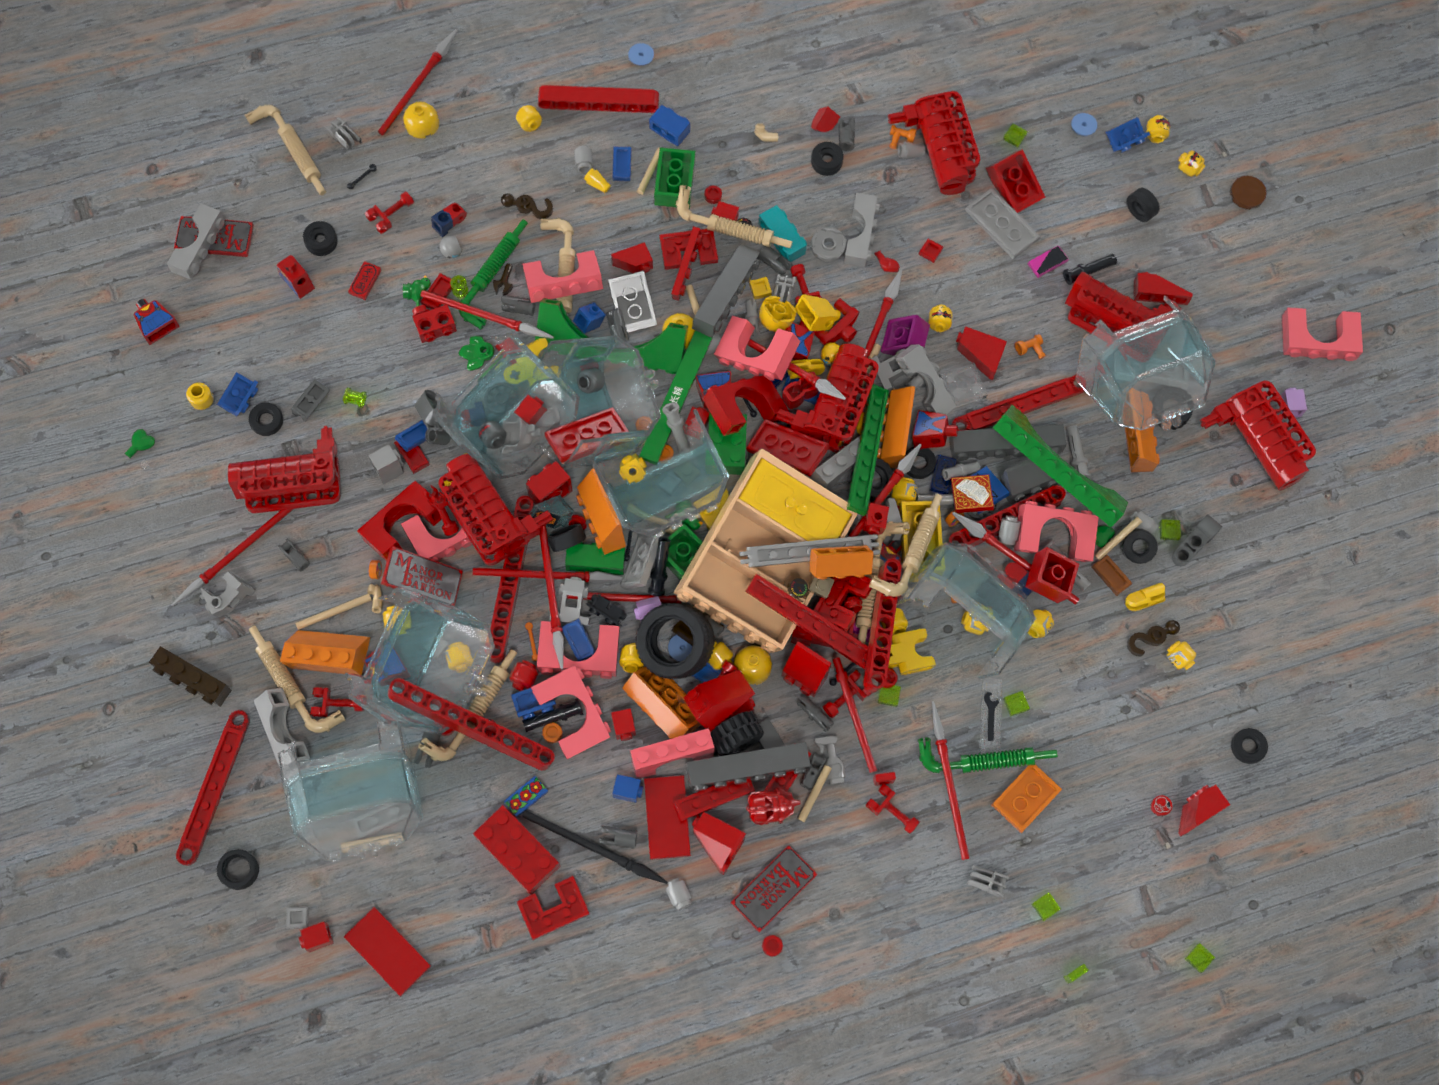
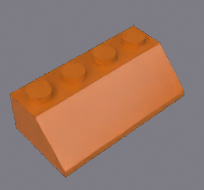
M915 386L892 390L887 399V414H885L883 421L885 427L884 431L881 432L880 438L882 447L878 449L877 458L888 463L890 468L897 469L899 462L906 454Z
M1133 388L1129 390L1121 404L1131 472H1153L1157 465H1159L1160 458L1159 454H1156L1155 448L1157 446V438L1153 434L1155 424L1154 420L1151 419L1152 404L1148 400V395Z
M593 468L577 486L579 495L576 496L579 506L584 507L582 512L585 520L589 519L590 521L588 526L591 534H596L594 539L597 548H602L605 555L626 547L618 516L596 468Z
M298 630L284 643L280 662L290 669L362 676L370 637Z
M643 667L635 671L622 687L627 695L640 706L641 710L668 735L669 739L690 734L701 725L695 719L683 698L687 694L673 679L656 676L647 667Z

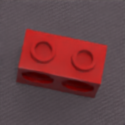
M448 305L412 316L422 343L432 342L436 338L449 336L457 331ZM442 321H448L445 324H440Z

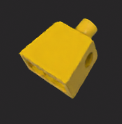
M802 294L795 306L796 312L809 331L830 330L835 321H838L841 317L839 310H834L828 300Z

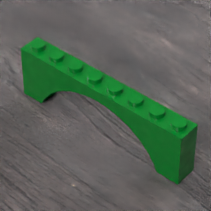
M543 298L540 301L537 328L554 337V339L546 338L548 346L544 350L552 348L557 349L560 353L573 352L580 357L589 355L593 356L596 360L609 359L617 364L625 362L629 363L632 367H640L641 365L653 371L658 369L666 370L665 372L669 374H676L684 357L689 327L670 322L661 334L648 342L636 346L617 347L595 341L581 332L568 317L562 301ZM535 336V340H537V339H539V338H545V337Z
M1011 405L995 424L994 430L1109 527H1112L1124 515L1128 501L1115 490L1105 488L1093 482L1065 462L1043 441L1028 421L1027 416L1015 406Z

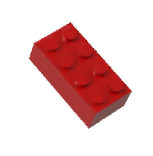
M504 805L473 833L475 838L530 895L561 867L559 862Z

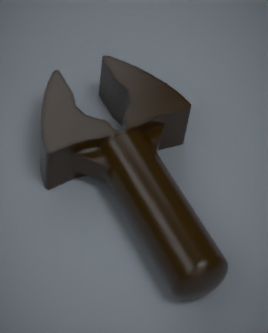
M510 263L505 265L499 281L493 279L496 295L502 285H504V296L513 289V285L508 283L513 267Z

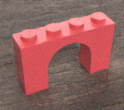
M594 250L577 253L579 268L573 274L565 277L546 275L543 272L541 261L524 263L523 269L531 303L539 302L543 298L555 299L602 290L601 272Z
M1287 308L1282 315L1284 355H1290L1291 357L1306 356L1311 359L1320 357L1327 358L1328 360L1345 359L1346 361H1354L1363 353L1360 312H1341L1336 319L1337 340L1332 343L1317 341L1310 335L1307 329L1306 309Z
M732 316L714 353L719 359L718 362L727 367L732 365L740 371L748 370L756 376L762 374L769 380L778 379L782 381L800 340L792 332L777 329L770 346L763 354L753 358L746 357V346L755 327L746 319Z
M418 515L401 523L417 555L439 562L444 557L454 555L462 547L467 548L472 545L462 528L455 536L449 539H438L428 533Z
M1026 501V504L1019 505L1018 521L1021 522L1018 540L1015 541L1013 551L1037 553L1043 525L1049 519H1057L1063 522L1070 532L1071 541L1068 558L1074 561L1092 562L1099 517L1092 515V511L1081 510V513L1074 512V508L1063 507V510L1056 509L1055 505L1045 504L1043 507L1038 506L1037 502Z
M541 621L537 658L538 672H541L543 675H552L553 673H561L575 665L576 669H581L585 678H590L592 675L600 676L603 679H611L612 676L616 677L620 638L619 626L600 625L598 647L594 655L584 661H572L563 655V670H561L553 646L551 622Z
M575 665L531 687L539 705L560 695L569 694L580 699L585 707L586 718L582 727L578 731L557 741L566 759L610 738L609 733L611 732L606 721L603 722L600 717L602 711L599 705H594L591 699L593 693L590 687H585L582 681L584 675L581 669H576Z
M709 728L630 750L636 779L655 775L656 769L659 766L678 759L693 758L694 761L714 758V744Z

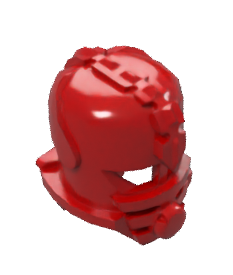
M775 788V790L769 792L758 791L751 793L748 796L746 809L750 820L757 825H766L773 822L782 824L785 818L793 815L794 807L800 805L801 801L793 799L792 793Z

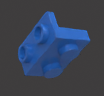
M1136 117L1107 131L1106 134L1113 151L1121 150V152H1124L1131 148V144L1135 143L1138 145L1146 141L1145 137L1149 136L1150 132H1144L1139 118Z
M236 372L217 405L235 416H238L240 412L244 414L249 406L247 403L248 398H253L258 390L256 387L258 382L256 380L252 382Z
M531 688L511 695L518 718L523 717V720L534 717V712L540 710L542 713L554 710L553 706L556 705L555 699L539 705Z

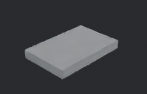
M654 531L637 536L620 587L631 589L646 586L656 558L658 538L663 537L664 533Z

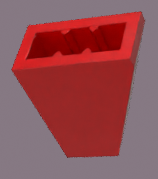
M965 326L963 333L959 332L956 342L959 345L957 350L987 378L993 380L1007 341Z

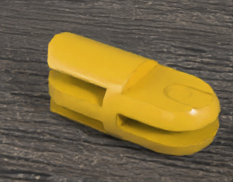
M821 359L791 361V363L807 372L814 371L817 376L825 371V365ZM787 369L790 379L801 378Z
M1157 583L1129 594L1125 599L1126 608L1131 611H1139L1164 602V584Z

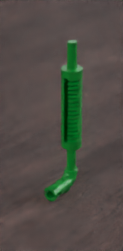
M522 219L512 233L507 232L501 242H499L495 250H493L482 265V268L471 280L470 283L473 287L465 298L461 299L460 303L470 306L469 303L478 291H485L496 276L495 274L498 273L501 266L511 255L510 253L520 243L518 236L527 226L526 220ZM458 310L465 322L471 323L480 330L483 329L482 325L485 326L487 320L482 317Z
M925 737L926 745H924L923 738L918 739L919 760L923 766L933 773L943 771L942 763L935 761V757L932 755L931 739ZM1033 747L1024 748V750L1021 748L1020 751L1019 749L1016 751L1013 749L1012 751H1001V753L999 751L997 753L990 752V754L986 752V755L984 753L982 755L980 753L978 755L975 754L974 756L973 754L971 756L961 755V761L950 762L951 770L962 769L963 773H971V771L979 772V770L983 771V769L986 771L987 769L994 770L996 768L997 770L998 767L1005 769L1006 766L1007 768L1010 766L1011 768L1013 766L1017 767V765L1021 767V764L1022 766H1025V764L1032 766L1035 765V760L1056 758L1058 755L1057 749L1034 752Z

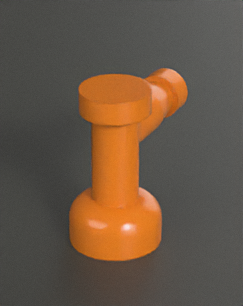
M892 125L890 135L893 137L890 148L896 149L900 136L906 137L908 142L913 143L917 129L911 128L908 131Z
M1040 334L1035 335L1033 339L1026 342L1021 340L1015 342V350L1020 356L1026 354L1028 348L1033 347L1039 359L1046 357L1040 346L1043 344V338Z

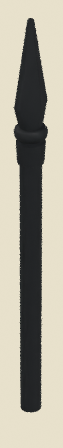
M527 810L523 813V818L610 859L623 868L626 867V870H631L637 876L665 884L668 883V881L644 864L636 863L633 859L629 860L625 856H620Z

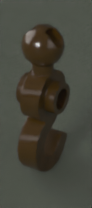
M505 193L501 197V204L503 206L511 207L515 205L522 214L532 211L533 215L538 219H547L553 213V204L548 198L545 199L547 209L540 211L537 209L533 198L529 195H521L516 199L512 194Z
M1169 620L1164 628L1152 626L1146 634L1141 632L1134 633L1127 642L1128 650L1131 654L1142 657L1145 651L1136 647V640H1141L1152 646H1160L1166 640L1167 634L1175 635L1180 631V624L1175 620Z

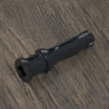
M1110 254L1088 264H1078L1073 269H1065L1063 271L1064 279L1068 285H1071L1082 271L1087 274L1095 273L1116 265L1117 258L1114 254Z
M666 537L658 538L655 567L650 573L651 586L648 588V593L654 596H663L665 594L664 584L668 578L666 566L671 540Z
M578 698L574 702L565 705L559 704L558 708L522 720L525 731L528 732L559 720L567 721L568 718L578 714L580 716L584 715Z

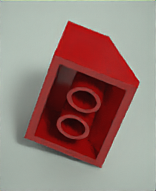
M1207 784L1186 799L1188 803L1182 807L1178 834L1182 837L1230 806V803L1216 784L1212 787H1209Z

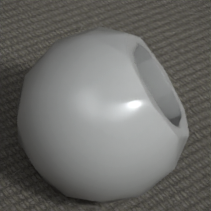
M445 236L440 241V252L446 258H456L462 252L456 236Z

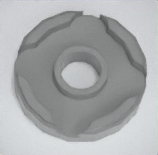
M822 228L814 233L811 239V250L822 261L833 262L839 260L846 251L847 240L842 235V232L835 228ZM830 241L833 243V246L826 247L824 243Z

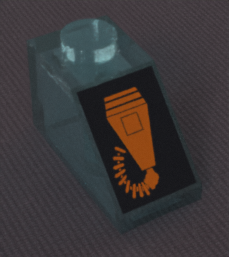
M558 495L535 505L529 515L535 518L548 510L553 521L546 524V527L555 529L560 526H566L570 522V517L574 510Z

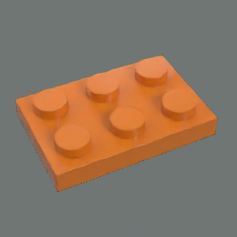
M1037 765L1027 766L997 798L992 806L1022 833L1057 796L1062 788Z

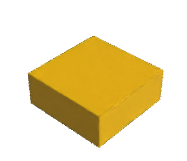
M767 277L749 282L755 300L772 296Z

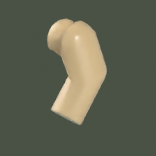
M758 123L755 126L754 132L762 141L778 142V133H768L762 123Z
M370 584L367 593L373 595L372 612L380 613L383 602L381 587L377 584Z

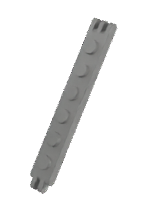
M878 535L747 547V551L739 552L740 557L747 556L748 559L740 560V563L748 564L749 568L810 562L811 548L867 545L872 550L873 547H879V542L871 543V540L878 539ZM873 550V555L880 554V550Z

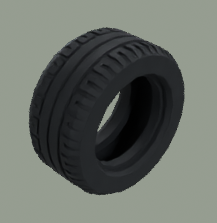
M679 603L659 605L644 616V619L639 624V628H637L636 650H638V657L651 673L659 677L680 679L695 675L707 665L706 663L712 657L711 654H713V646L715 645L712 625L700 610L690 605ZM672 619L683 621L693 634L691 653L685 660L679 663L670 662L663 657L657 643L660 629L666 622Z

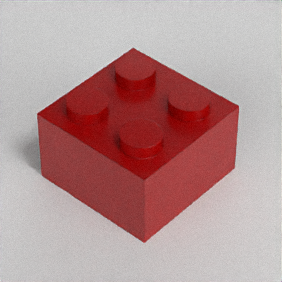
M557 461L547 464L542 472L538 475H532L526 483L528 496L532 498L533 503L538 509L544 512L573 491L570 476Z
M1046 547L1035 553L1025 587L1058 604L1070 598L1080 564Z

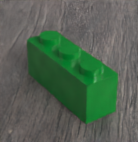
M581 542L566 550V571H589V573L600 571L608 574L624 575L625 547L604 555L602 548L598 549L596 543H591L590 545Z

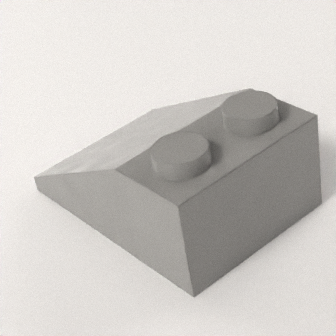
M644 271L608 280L614 307L621 310L627 332L657 325Z

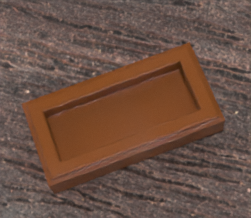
M1108 555L1092 566V569L1116 596L1133 584Z

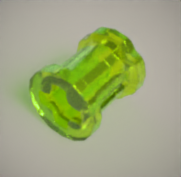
M461 275L454 276L451 279L450 285L453 295L457 298H464L469 292L466 279Z
M347 387L343 394V403L358 405L359 408H363L367 393L364 391H353Z

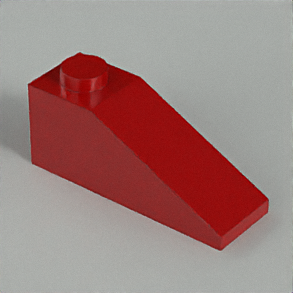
M1149 272L1138 273L1134 280L1135 301L1166 303L1167 300H1174V304L1188 305L1193 297V293L1157 274H1150Z

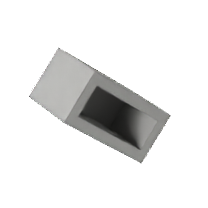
M389 444L368 455L374 470L383 484L404 474L401 468L404 466L401 457L396 449H391Z

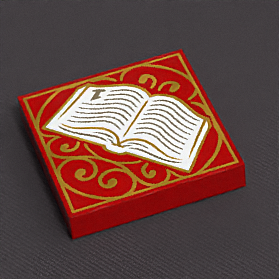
M989 475L951 478L955 513L994 510Z

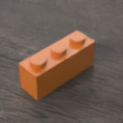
M867 545L811 548L809 571L817 579L824 580L828 577L846 578V576L864 577L865 575L872 574L873 551Z

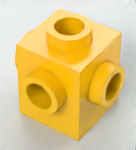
M636 453L632 456L630 454L621 460L619 474L623 480L627 479L629 484L632 482L637 483L644 479L647 465L642 457L639 458ZM631 468L636 469L632 473L629 471Z

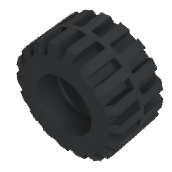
M746 711L725 720L715 727L710 734L719 755L726 756L738 754L748 749L762 738L764 731L754 713Z

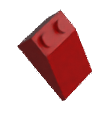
M1023 149L1015 151L985 168L995 188L1017 213L1045 198Z
M798 641L781 676L784 677L783 680L789 685L793 686L794 684L799 687V690L804 695L815 697L826 681L832 663Z
M737 670L698 684L683 698L695 719L704 728H709L711 732L756 693L743 673Z

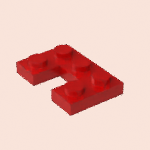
M700 229L703 238L701 245H697L696 250L698 249L700 265L718 263L714 232ZM691 231L659 235L665 270L680 268L682 262L681 252L686 250Z
M866 576L833 577L832 579L835 581L826 599L821 597L813 611L847 632L856 618V613L842 607L841 604L848 592L867 599L872 590L869 587L872 579Z
M574 876L554 884L562 904L543 912L536 893L517 901L533 941L590 915Z

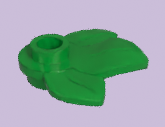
M480 336L470 337V344L463 346L458 352L462 358L468 360V371L481 368L485 360H490L494 356V347L490 343L485 342Z

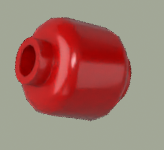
M525 660L517 662L509 676V680L513 683L512 687L519 691L530 689L538 676L536 666Z

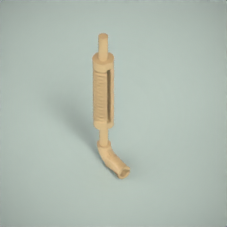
M260 105L255 110L245 114L250 125L268 116L276 120L280 127L278 133L308 183L314 184L320 195H324L326 190L319 180L321 173L293 126L284 122L280 115L281 111L272 105Z
M685 185L680 186L676 205L679 215L684 220L707 225V230L716 231L720 234L723 232L727 236H736V238L746 239V241L749 240V242L752 241V243H759L763 246L770 247L773 243L791 248L793 241L775 237L774 231H765L764 228H755V226L745 225V223L742 224V222L739 223L735 220L732 222V219L719 218V216L711 214L710 218L693 214L689 210L690 204H688L691 187L688 186L686 189Z
M561 218L541 219V230L563 231L565 235L564 248L559 250L558 277L573 274L575 267V250L571 248L572 235L574 234L573 227L569 222ZM573 295L556 299L557 301H562L567 314L572 312Z
M940 494L935 495L931 507L926 508L922 514L914 534L915 536H913L902 564V568L905 571L901 581L895 585L874 575L870 582L871 584H869L870 588L880 591L887 597L888 595L892 597L900 596L907 591L912 573L919 571L940 518V513L937 511L942 500Z
M887 522L883 534H879L878 539L875 540V542H879V547H874L873 550H880L881 553L882 542L886 536H891V534L907 535L909 531L904 529H910L909 523ZM880 554L873 555L872 574L865 575L866 577L871 579L874 575L878 577L879 569L884 564V561L880 559ZM873 588L867 599L860 597L863 601L862 610L858 612L859 614H857L858 617L856 619L855 626L860 628L858 640L863 644L866 641L867 630H871L876 590Z
M256 626L249 628L251 635L258 644V647L255 649L256 653L272 676L277 687L283 688L289 707L298 710L305 722L304 726L308 730L315 733L329 732L331 728L346 721L340 710H337V712L325 719L321 718L318 721L312 719L303 704L306 701L305 697L286 666L280 662V656L270 641L265 642Z
M510 649L500 667H493L490 672L491 674L486 678L487 681H484L485 684H482L483 687L480 688L481 690L478 691L479 693L474 697L475 700H472L473 703H470L471 706L467 710L482 717L484 716L483 713H486L485 710H488L487 707H490L489 704H492L496 697L495 694H498L497 691H500L499 688H502L501 685L507 680L509 673L506 670L517 655V652ZM466 722L468 727L475 728L476 725L473 722ZM458 732L450 746L445 749L441 746H436L428 738H424L421 741L425 744L424 746L419 744L418 747L431 756V759L434 761H447L456 755L455 751L465 735Z

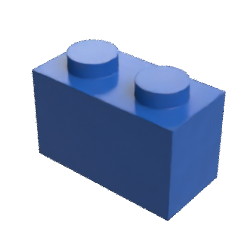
M661 105L649 119L650 129L677 147L690 133V122L688 119L679 116L671 108H667L664 105Z

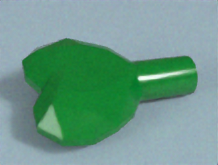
M137 429L132 435V446L124 454L131 458L137 451L150 449L155 444V439L152 436H148L143 429Z
M1106 525L1097 526L1095 544L1103 548L1109 542V539L1114 537V529Z

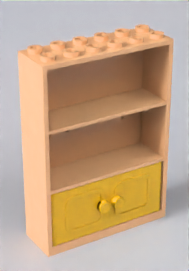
M761 449L749 460L676 587L674 594L678 595L677 599L684 603L689 602L700 612L709 614L710 618L714 619L715 622L719 624L722 622L727 625L729 631L742 634L744 636L743 639L752 644L755 642L760 645L768 654L784 649L796 625L746 593L745 590L755 574L760 575L787 594H789V583L796 578L805 580L809 589L814 577L809 571L810 562L749 568L748 564L740 563V560L748 559V557H740L739 552L747 551V547L845 538L857 513L847 510L848 502ZM808 591L804 597L795 599L807 606L814 593Z

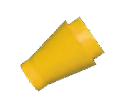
M593 168L584 177L586 184L602 191L604 194L611 187L601 173Z

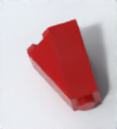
M703 812L701 816L697 815L692 823V826H694L693 833L718 871L724 875L744 843L746 833Z

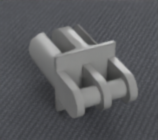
M337 117V121L331 122L329 127H325V130L334 138L335 142L338 141L347 150L350 148L349 145L353 146L355 144L354 140L356 142L360 140V137L340 117Z
M778 273L773 296H777L778 292H780L781 298L779 301L783 302L785 294H788L787 301L790 302L796 277L780 276Z
M972 865L971 869L975 872L970 874V878L973 880H968L967 884L985 890L986 893L1003 897L1004 894L1002 892L1003 889H1006L1005 882L1009 880V877L997 873V871L992 872ZM998 877L1000 878V881L996 882L994 881V878ZM992 885L997 886L996 891L991 889Z

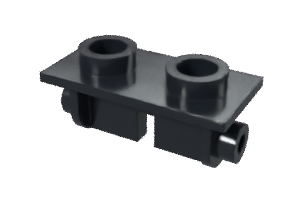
M600 594L592 596V604L586 603L590 607V612L598 617L602 614L606 617L605 622L612 626H616V624L622 626L619 621H624L627 616L625 610L614 604L610 609H607L610 601Z

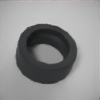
M579 523L564 527L548 536V542L553 552L568 549L586 539L583 528Z
M240 849L230 850L225 853L219 860L216 868L220 882L233 890L248 888L255 882L259 873V866L255 857L247 851ZM234 858H244L250 865L249 875L239 882L231 881L226 875V867Z

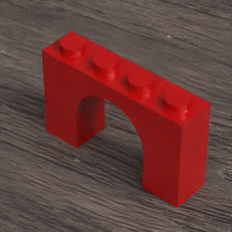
M764 375L754 376L750 379L743 378L734 383L727 382L721 386H711L702 398L723 436L739 432L746 423L736 404L735 397H741L753 403L763 420L766 419L775 423L778 422L776 417L780 409L789 412L772 381L764 377Z
M414 481L360 527L357 532L387 562L390 547L394 546L402 549L398 541L390 535L391 529L397 520L405 515L418 514L435 526L442 519L438 510L427 501L428 498L424 495V488Z

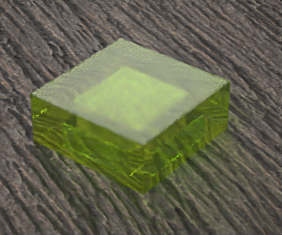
M1012 123L1003 140L1018 148L1027 136L1028 131Z
M1160 520V540L1179 541L1181 539L1180 520Z
M896 685L890 688L882 687L878 703L897 707L901 687Z
M1023 691L1003 698L1010 717L1030 710Z
M1050 892L1031 904L1043 921L1061 910Z
M1200 943L1185 957V960L1199 973H1203L1215 959Z
M1082 964L1065 975L1064 979L1068 984L1072 983L1089 970L1085 964Z

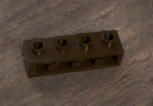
M161 646L149 661L154 667L152 671L160 676L167 675L170 677L169 681L177 686L180 684L186 687L185 690L194 696L196 694L203 696L202 700L210 705L215 703L221 707L232 691L222 681Z

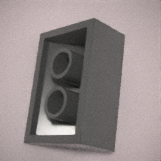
M1053 449V451L1056 454H1058L1057 449ZM1030 459L1005 469L1000 479V482L1010 492L1009 496L1006 497L1009 503L1014 500L1019 502L1031 493L1035 495L1045 487L1050 488L1058 485L1054 479Z

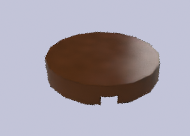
M1253 176L1237 178L1230 189V196H1232L1233 202L1244 209L1259 207L1264 202L1267 194L1263 182Z

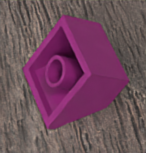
M917 314L890 319L880 352L895 356L899 350L906 349L910 345H920L925 348L930 325Z

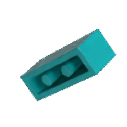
M776 205L759 214L758 224L762 229L774 231L775 237L793 241L791 248L773 244L783 257L792 262L806 254L807 242L805 238L800 237L796 226L789 222L783 209L781 210Z

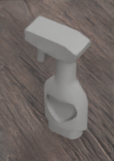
M837 737L815 738L814 743L820 749V754H823L824 747L827 746L828 759L825 765L832 768L827 777L830 785L845 783L844 764L836 756L834 745L837 742Z

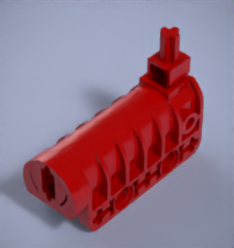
M949 91L928 95L915 101V104L904 105L902 112L888 114L890 125L904 122L905 127L916 126L917 129H921L939 190L942 194L955 195L965 191L966 184H970L975 180V168L979 166L981 159L962 97L958 92ZM951 97H953V99L956 100V102H955V105H956V106H955V107H953V106H954L953 101L950 100Z
M1083 271L1074 282L1065 301V304L1072 307L1067 316L1071 323L1139 360L1147 359L1170 323L1176 308L1174 300H1167L1164 305L1160 304L1158 309L1154 307L1151 310L1142 305V303L1136 302L1129 296H1125L1118 292V290H1114L1105 285L1104 282L1102 283L1094 279L1093 276Z
M848 343L840 345L826 380L841 392L846 399H840L820 392L813 410H810L809 414L801 410H797L796 414L780 409L776 419L790 424L791 429L829 443L830 447L828 450L838 453L851 443L878 373L879 366L877 362L866 358L868 350L861 346ZM869 365L873 367L870 374L866 373ZM863 381L867 382L865 389L862 388ZM858 393L861 394L860 401L856 400ZM851 413L855 414L853 420H849ZM846 424L849 425L847 432L843 431ZM844 441V446L839 448L837 443Z
M1261 381L1235 394L1225 403L1216 406L1210 415L1200 419L1201 426L1205 429L1215 424H1218L1219 427L1227 423L1231 426L1235 424L1279 491L1299 482L1309 471L1306 462L1311 460L1316 454L1315 446L1274 385L1269 381ZM1268 388V392H1262L1261 389ZM1270 402H1277L1280 408L1273 409ZM1283 418H1284V419H1287V418H1288L1289 422H1288V423H1287V422H1284V423H1283V422H1282V419H1283ZM1291 433H1298L1300 440H1294L1291 437ZM1305 449V450H1309L1310 453H1309V454H1307V453L1304 454L1302 451Z
M324 426L321 429V439L317 440V449H313L311 454L229 463L228 483L236 499H245L246 508L250 513H264L337 503L341 497L340 468L337 457V445L332 437V427ZM330 492H334L333 497H329ZM312 493L317 494L315 499H307L308 495ZM292 497H296V499L294 500V502H291V501H290V500H292ZM271 499H279L276 504H269Z
M463 454L446 464L448 473L439 479L438 484L449 504L447 505L482 561L488 566L496 565L521 550L530 542V539L540 534L539 528L553 521L548 510L535 518H532L531 515L521 520L518 517L514 518L473 454ZM444 481L451 482V485L444 486ZM453 497L457 500L456 503L453 502ZM495 553L493 560H491L490 558L486 559L488 557L487 555H492Z

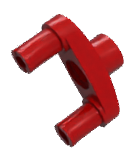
M841 298L834 303V308L839 310L844 317L830 331H814V335L824 346L828 343H835L840 339L845 343H849L857 334V330L852 326L856 322L860 311L855 307L849 306Z

